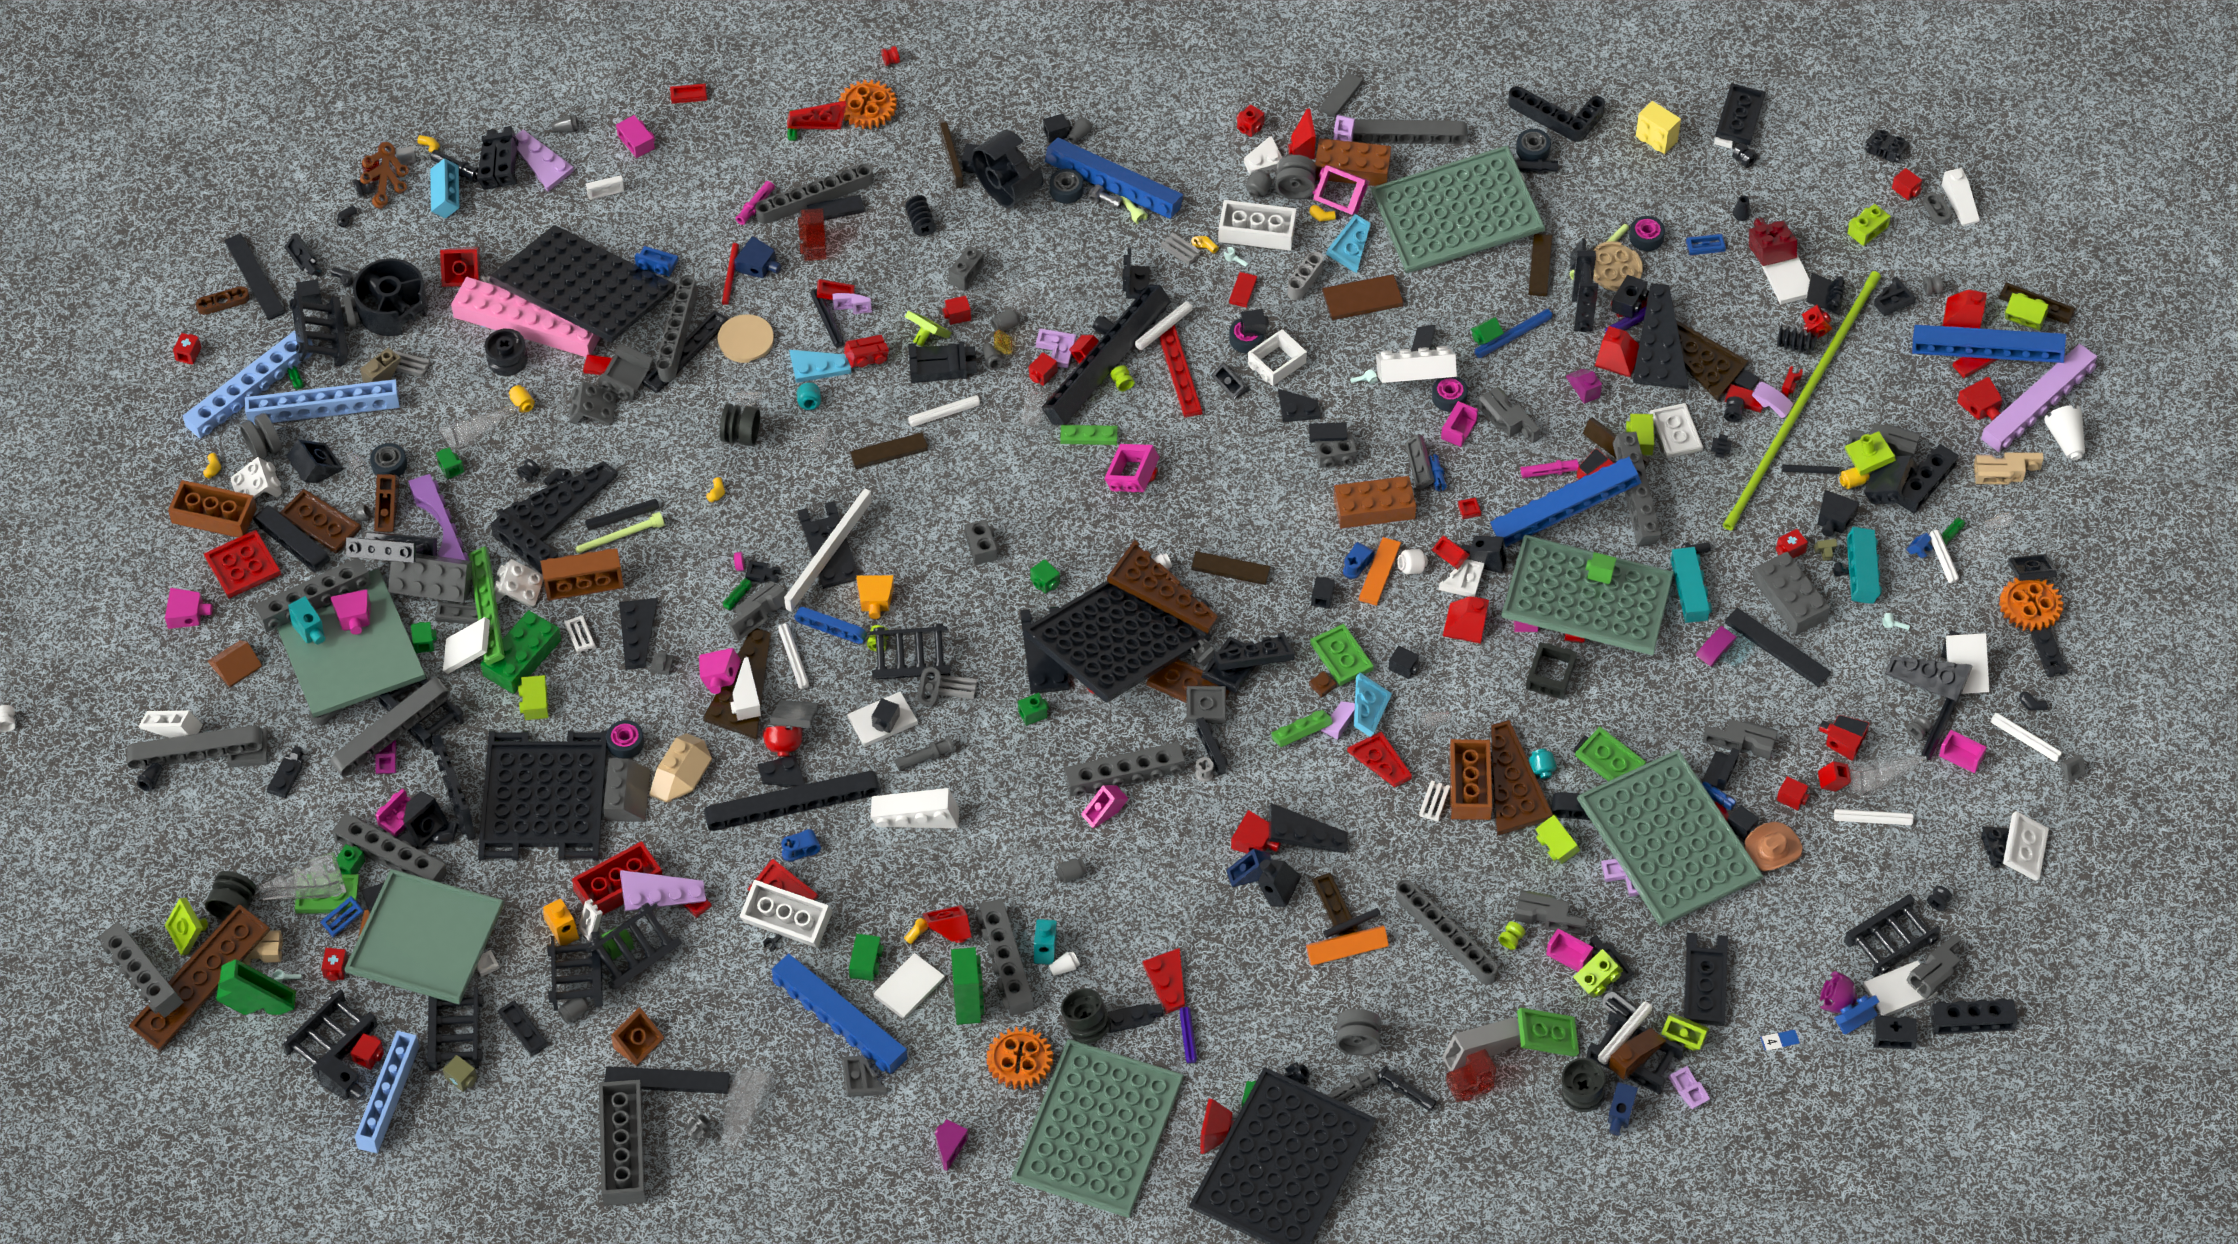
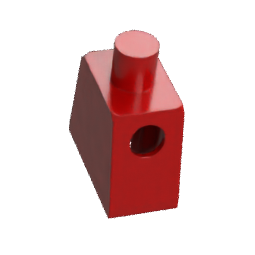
M1986 377L1959 391L1957 403L1977 420L1988 416L1993 421L2001 414L1999 410L2002 404V397L1991 379Z
M1250 810L1247 811L1231 838V849L1243 853H1248L1252 849L1265 852L1267 848L1278 852L1281 843L1269 841V822Z

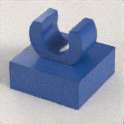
M1928 533L1917 536L1906 550L1911 555L1917 552L1920 558L1926 557L1927 554L1924 552V549L1926 551L1933 549L1928 543L1931 537Z

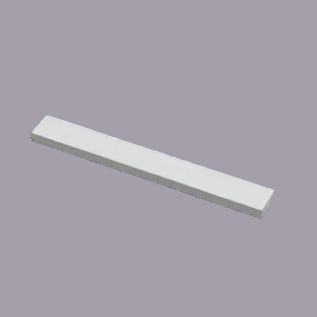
M863 489L786 594L784 599L787 610L793 611L872 503L871 491Z

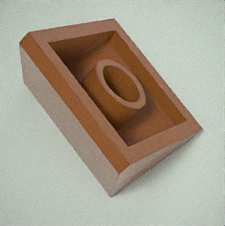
M239 640L208 660L211 667L229 687L262 667L249 643Z
M639 1007L611 1034L613 1049L637 1066L664 1039V1036L642 1008Z

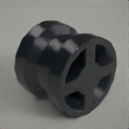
M352 180L358 197L363 196L364 193L373 192L371 183L363 184L360 180Z
M526 459L524 465L517 468L520 478L528 483L534 479L535 475L541 472L538 464L531 459Z
M1935 886L1932 891L1933 894L1927 898V903L1932 908L1943 911L1946 908V902L1952 899V894L1943 886Z

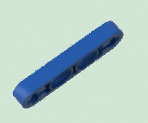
M800 607L794 616L795 620L800 624L857 644H862L867 636V632L862 627L805 607Z

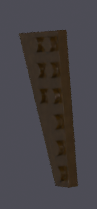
M1676 320L1685 368L1718 402L1742 370L1748 366L1749 361Z
M756 628L748 634L737 654L741 659V663L734 683L721 687V692L715 694L703 716V721L757 740L760 716L738 720L736 713L732 714L730 702H734L733 691L743 660L748 657L761 710L771 639L770 632Z

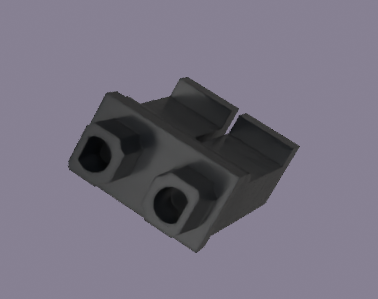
M512 126L504 127L501 133H498L495 129L487 130L486 135L481 137L483 143L477 180L483 190L498 188L499 184L501 187L517 184L515 163L519 141L515 136V131Z
M964 341L947 346L916 347V343L908 344L911 383L958 378L967 379V374L977 373L976 361H966V359H976L975 346H965Z

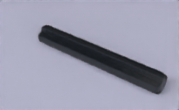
M817 288L812 289L811 297L836 348L843 346L844 340L825 299L817 297Z
M651 499L587 519L585 524L588 530H593L659 509V503L657 499Z
M1946 698L1921 752L1922 759L1931 760L1955 708L1956 701Z

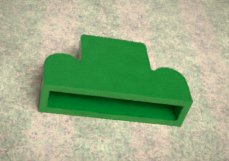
M237 959L222 965L216 1001L243 1015L251 1014L262 1008L271 1015H281L294 1009L295 990Z

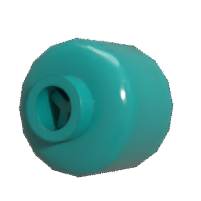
M807 382L798 387L796 393L797 402L802 409L813 410L819 407L821 404V391L816 384Z
M1546 748L1533 751L1529 757V763L1535 776H1540L1541 779L1552 777V773L1557 769V765L1551 751H1547Z

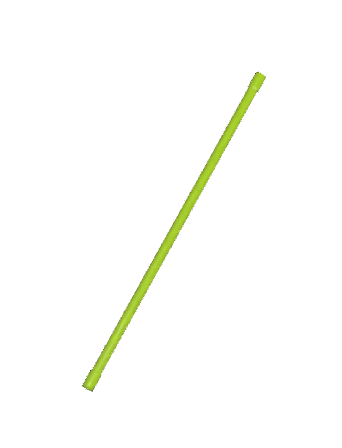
M1872 271L1842 325L1733 510L1730 511L1724 521L1723 527L1732 531L1737 524L1749 499L1863 305L1879 282L1881 275L1878 272Z

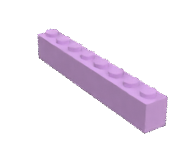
M2078 344L2064 357V363H2057L1983 430L1981 440L1997 452H2000L2003 448L2007 449L2015 437L2019 438L2024 433L2025 428L2033 426L2037 418L2044 416L2051 405L2055 406L2063 394L2067 395L2075 384L2082 382L2087 373L2091 374L2094 371L2097 356L2081 344Z

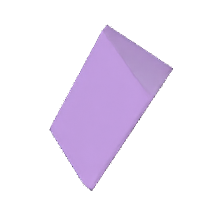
M1341 701L1330 716L1333 724L1321 729V731L1338 740L1354 718L1355 703Z

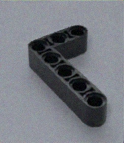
M1514 86L1509 90L1508 105L1511 109L1574 142L1582 141L1604 115L1605 100L1601 96L1590 98L1575 116L1522 87Z

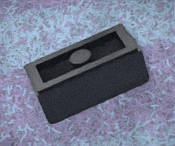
M1585 238L1581 239L1570 254V269L1575 270L1577 251L1586 250Z
M1436 325L1417 327L1411 352L1425 347L1431 350Z
M1224 362L1210 375L1233 400L1251 390Z

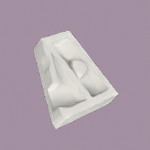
M1272 136L1268 137L1244 158V164L1249 174L1258 170L1267 171L1277 168V163L1282 159V156Z
M1466 559L1458 570L1454 569L1450 573V577L1439 584V590L1467 597H1475L1484 569V563Z

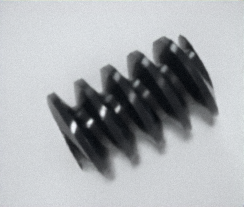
M923 195L911 197L906 202L905 209L914 233L918 236L931 235L935 232L936 225L926 197Z
M1781 324L1777 337V346L1780 348L1784 343V348L1788 349L1791 345L1792 351L1799 347V353H1803L1806 349V355H1810L1815 348L1818 333L1813 338L1811 331L1805 336L1804 329L1798 334L1796 327L1791 332L1789 325L1783 330V324Z

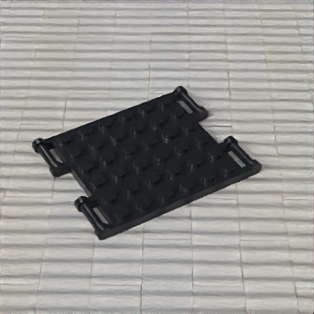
M489 730L478 848L479 861H485V859H512L513 861H519L520 847H559V861H565V859H592L593 861H599L607 730H601V732H575L574 730H568L567 741H529V730H523L522 732H496V730ZM496 740H522V741H496ZM574 740H601V741H574ZM486 847H513L512 851H486ZM566 847H593L592 851H565Z

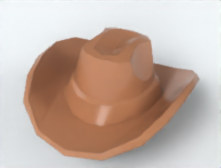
M1774 821L1758 826L1750 832L1744 844V848L1761 871L1782 867L1802 856L1803 847L1798 836L1791 828L1781 822Z

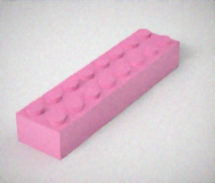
M466 277L451 304L454 318L493 330L503 328L514 329L520 332L524 339L584 357L592 354L601 338L499 286Z

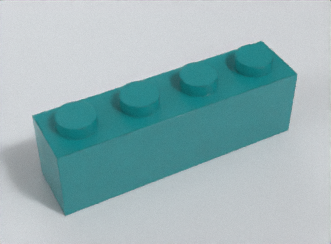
M1852 527L1846 537L1851 601L1874 604L1882 592V587L1879 586V554H1877L1876 550L1878 539L1875 538V530Z
M1695 547L1672 549L1670 561L1685 623L1708 621L1709 613H1712L1711 602L1707 601L1708 588L1703 584L1704 572L1699 567L1701 564L1700 555L1696 554Z

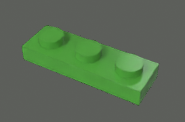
M1061 425L1060 444L1117 445L1118 429L1117 426Z
M1315 711L1305 718L1278 728V730L1271 732V736L1280 747H1283L1333 723L1331 717L1325 711Z

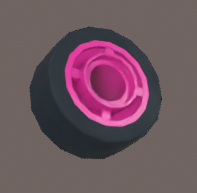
M1641 216L1636 218L1630 227V242L1639 250L1653 251L1658 249L1663 244L1665 227L1656 217Z
M1238 319L1230 326L1229 341L1233 349L1247 354L1264 342V335L1246 336L1244 338L1240 319Z
M1459 377L1438 378L1434 382L1432 401L1440 410L1452 412L1458 401L1466 404L1468 387L1464 380Z
M631 720L617 721L607 730L606 740L608 750L612 755L617 758L628 759L635 757L642 751L645 743L642 728L636 722Z

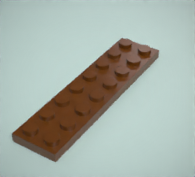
M239 904L168 982L184 1003L165 1018L159 1012L155 1014L147 1005L130 1023L129 1028L161 1052L218 989L222 965L235 959L242 962L270 932V928Z

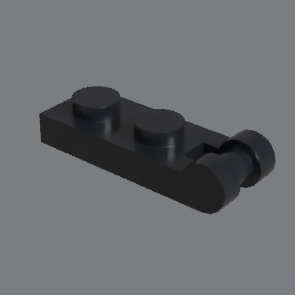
M2045 628L2031 631V638L2047 677H2054L2055 674L2059 673L2060 675L2067 674V665L2063 661L2051 629Z

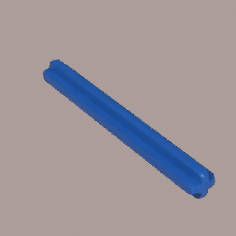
M1545 309L1514 326L1497 338L1475 348V355L1478 358H1482L1550 320L1553 315L1549 309Z

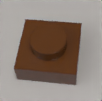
M1323 671L1309 681V686L1320 697H1323L1335 689L1337 683Z

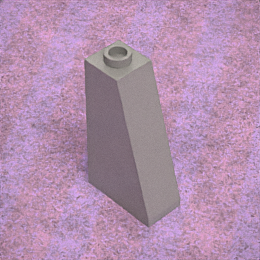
M1513 1017L1454 1034L1442 1056L1451 1074L1519 1045L1521 1041L1518 1019Z

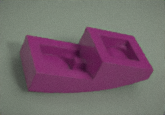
M1721 626L1696 653V656L1710 667H1713L1723 652L1726 653L1737 637Z
M396 740L375 755L376 775L396 773Z

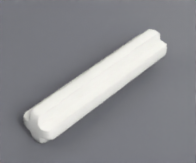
M1931 531L1929 536L1948 582H1957L1959 576L1940 531Z

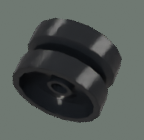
M503 328L492 332L486 338L484 344L488 367L493 373L500 376L516 375L525 368L528 355L524 337L520 332L514 329Z

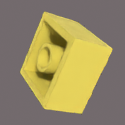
M1651 101L1639 113L1636 137L1640 141L1651 145L1656 151L1665 154L1678 142L1681 118Z

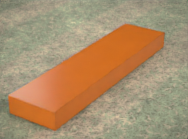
M1382 537L1359 595V601L1378 605L1399 552L1401 542Z
M1379 926L1307 944L1306 948L1309 963L1312 966L1387 947L1389 944L1385 926Z

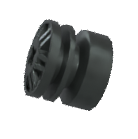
M726 403L720 418V441L724 443L730 441L731 444H734L739 436L741 445L753 447L756 444L760 429V408L746 406L741 413V406L739 404L733 407L732 403Z
M221 871L217 874L212 885L213 890L210 891L204 905L210 914L225 920L239 904L246 910L249 909V903H251L257 890L256 885L242 874L232 871Z
M1081 988L1069 993L1063 999L1060 1006L1061 1014L1067 1024L1070 1035L1075 1041L1079 1043H1092L1103 1038L1108 1033L1111 1020L1098 991L1091 988Z
M1577 1058L1570 1061L1562 1072V1098L1565 1104L1578 1112H1590L1599 1107L1605 1097V1073L1602 1067L1596 1061L1588 1058Z

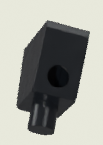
M1825 490L1817 523L1823 527L1821 530L1822 534L1830 537L1834 531L1843 533L1857 515L1860 502Z
M1475 536L1471 545L1462 544L1461 548L1469 554L1468 557H1471V560L1484 563L1485 570L1503 574L1507 561L1504 537Z
M1263 860L1259 866L1263 871L1258 880L1260 889L1270 906L1287 907L1301 879V875L1285 861Z
M331 1055L319 1069L320 1085L346 1101L351 1095L357 1100L364 1096L366 1090L359 1086L358 1074L334 1055Z

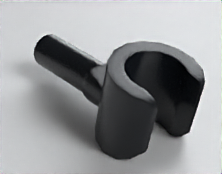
M1841 562L1834 564L1835 568H1832L1836 577L1849 574V570L1844 569Z
M777 934L774 938H766L763 941L764 948L769 943H772L773 945L769 950L773 952L776 949V943L782 935Z

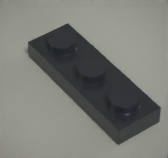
M1204 717L1196 719V731L1209 758L1214 763L1218 776L1226 774L1228 761L1226 756L1220 752L1218 740L1212 736L1211 725L1206 723Z

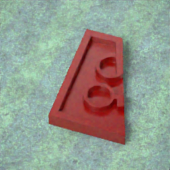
M846 101L789 111L787 128L841 129Z
M1382 732L1347 748L1349 754L1393 787H1397L1412 779V774Z
M773 858L755 879L814 901L819 897L817 893Z
M1180 948L1142 961V965L1165 1013L1168 1014L1185 1007Z

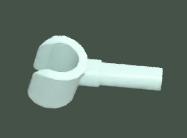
M1228 247V253L1224 252L1225 259L1230 262L1236 261L1247 267L1248 263L1235 255L1234 248Z
M1368 370L1364 375L1350 379L1351 383L1368 380L1369 384H1373L1378 381L1377 375L1373 370Z
M1885 613L1884 618H1882L1885 628H1892L1893 626L1907 630L1910 628V625L1895 621L1891 613Z
M278 969L271 977L282 983L283 980L301 979L302 975L285 974L284 971Z

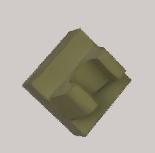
M1836 539L1817 541L1814 545L1815 554L1821 553L1823 561L1831 560L1833 557L1832 551L1837 547Z

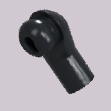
M336 267L332 268L331 276L340 278L342 285L345 287L352 285L353 278L350 271Z
M555 469L543 482L549 487L556 481H566V478L572 476V472L569 469Z
M1686 542L1681 546V548L1695 547L1696 554L1711 550L1709 542L1693 545Z

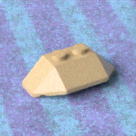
M688 733L676 737L657 767L649 795L668 803L672 799L694 791L712 761L705 741Z

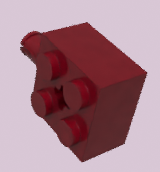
M1761 217L1760 220L1757 218L1754 221L1755 227L1749 229V247L1762 266L1797 258V239L1784 221L1767 224Z

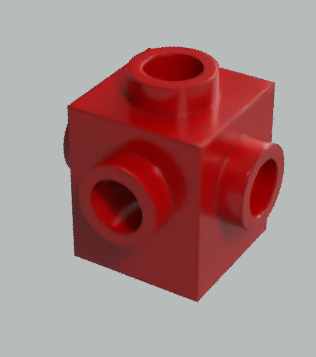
M1250 104L1237 115V129L1241 133L1252 137L1262 129L1265 112Z
M1818 305L1801 314L1806 323L1804 325L1806 332L1809 333L1811 331L1814 336L1818 333L1817 339L1832 330L1830 324L1832 321L1831 317Z

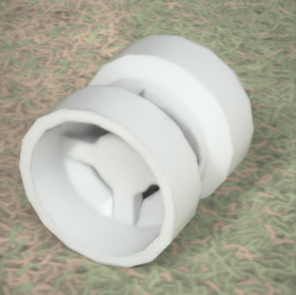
M0 706V732L15 729V719L13 718L15 711L12 706Z

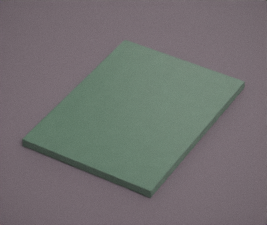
M1508 145L1370 188L1406 274L1545 231L1543 221Z
M1524 535L1503 607L1502 618L1649 655L1654 654L1674 572L1616 558L1611 582L1606 584L1587 579L1589 571L1585 570L1588 559L1592 560L1594 552Z
M379 568L369 571L372 584L358 590L367 589L371 602L370 624L362 627L360 634L354 635L350 630H342L332 603L315 610L322 621L325 641L319 645H316L314 641L306 643L292 626L291 622L277 628L313 718L426 679Z
M1679 749L1584 792L1577 797L1580 805L1660 927L1763 878L1762 873Z
M1067 1039L1012 1174L1011 1181L1130 1218L1184 1080V1075Z

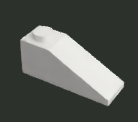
M1958 168L1946 171L1942 187L1961 225L1978 223L1980 219L1969 181L1963 169Z
M748 657L743 660L733 691L734 702H730L732 714L736 713L738 720L761 716L760 704Z
M189 710L147 711L139 725L140 729L169 738L198 734L202 727V723Z

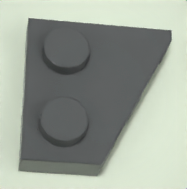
M847 1056L842 1058L847 1097L886 1095L887 1088L885 1085H881L877 1079V1074L869 1067L864 1056Z

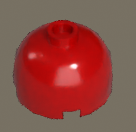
M786 726L763 729V739L766 748L771 752L778 753V757H788L789 753L796 751L802 743V727L792 726V730L791 728H786Z

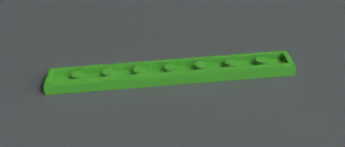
M484 546L469 553V560L473 561L472 581L478 621L484 617L490 620L487 653L483 654L484 662L489 666L505 658L489 550Z

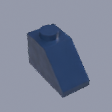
M1252 849L1230 866L1226 872L1231 886L1236 887L1258 881L1263 872L1259 867L1260 863L1266 859L1272 860L1270 853Z

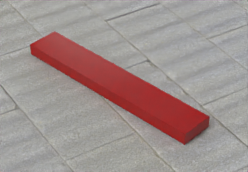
M1174 324L1158 338L1183 417L1201 415V405Z

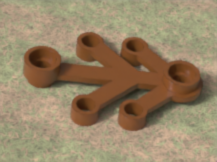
M382 142L378 146V152L371 156L367 155L362 160V165L370 168L375 161L382 158L380 166L370 172H364L360 176V181L363 184H368L373 178L380 175L378 193L372 198V204L378 209L383 208L388 203V197L385 194L387 177L397 193L401 194L407 189L406 183L399 181L390 169L389 161L395 167L399 177H405L409 169L398 161L395 156V147L389 142Z

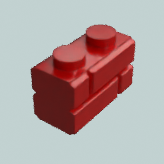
M882 335L846 341L844 354L851 368L858 366L862 368L873 363L881 364L887 361L889 348Z

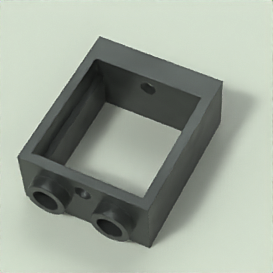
M1540 642L1527 677L1526 690L1564 699L1576 664L1577 652L1568 648H1560L1550 643ZM1541 656L1568 663L1562 682L1535 675Z

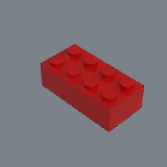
M641 841L572 878L574 892L584 905L585 901L592 899L593 905H597V911L601 910L603 916L624 904L620 877L621 870L662 876L663 874L661 868Z

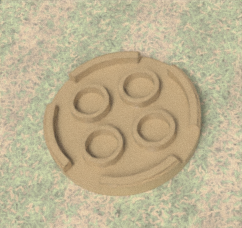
M1616 241L1601 243L1594 249L1596 250V262L1593 280L1603 288L1611 291H1618L1627 275L1640 279L1643 272V264L1637 252Z
M750 314L738 315L727 320L721 326L718 333V344L721 351L730 360L740 363H750L749 361L765 357L772 349L774 343V334L770 324L763 318Z

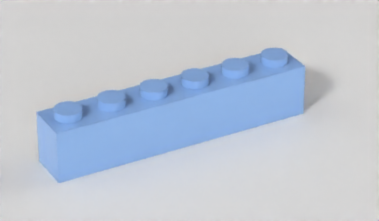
M401 1031L396 1032L355 1135L358 1149L378 1154L419 1050L417 1035Z

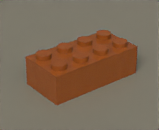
M1319 138L1315 162L1317 166L1315 180H1320L1319 175L1322 168L1330 165L1369 180V186L1387 183L1391 146ZM1333 172L1330 173L1328 181L1357 184L1356 181Z
M1409 476L1334 485L1333 499L1340 529L1415 519L1416 503Z
M181 480L168 512L173 524L239 538L247 533L257 506L254 495Z
M617 548L586 552L579 555H568L555 559L549 558L541 561L547 601L624 588Z
M1450 739L1451 819L1491 820L1490 740Z

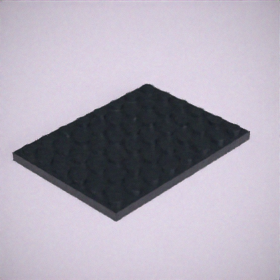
M553 225L491 274L489 282L611 343L675 290L676 285L650 271L640 269L636 264L556 225Z
M1107 581L1025 627L1022 633L1106 703L1191 653L1192 647L1196 649L1199 646V640L1205 639L1209 642L1211 639L1209 633L1182 621Z
M1264 1067L1189 1204V1208L1265 1244H1312L1375 1125L1376 1118Z

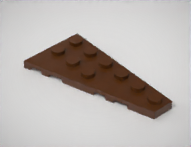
M1136 540L1132 542L1107 576V582L1206 633H1209L1217 622L1218 616L1203 602H1199L1193 597V593L1189 589L1186 590L1180 585L1181 582L1161 563L1153 560L1147 550L1144 551L1140 548Z
M1510 720L1491 725L1496 830L1498 836L1545 822L1553 814Z

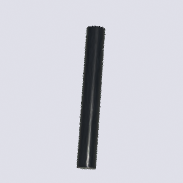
M1782 464L1781 472L1839 474V467Z
M1375 908L1323 931V934L1327 939L1380 916V910Z

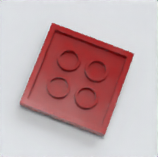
M257 530L203 553L204 558L228 599L281 575L277 564Z

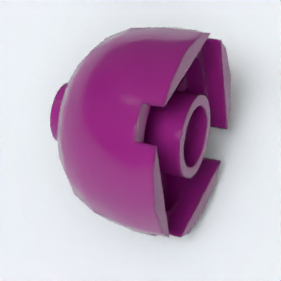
M1834 971L1830 974V976H1833L1830 981L1826 980L1823 985L1820 1001L1824 1000V1004L1820 1008L1831 1013H1841L1840 1009L1849 1004L1853 1006L1856 1003L1857 994L1851 978Z

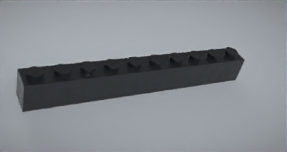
M1147 285L1041 407L1052 425H1065L1071 420L1075 412L1081 409V405L1092 396L1094 390L1103 383V380L1111 373L1113 368L1135 346V341L1146 333L1145 331L1156 322L1158 316L1166 310L1171 300L1161 285Z

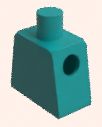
M306 596L289 604L292 626L306 643L314 641L316 645L323 643L325 636L322 621Z
M1036 920L1034 964L1051 965L1055 961L1058 934L1056 920ZM1042 947L1048 948L1049 951L1043 952Z

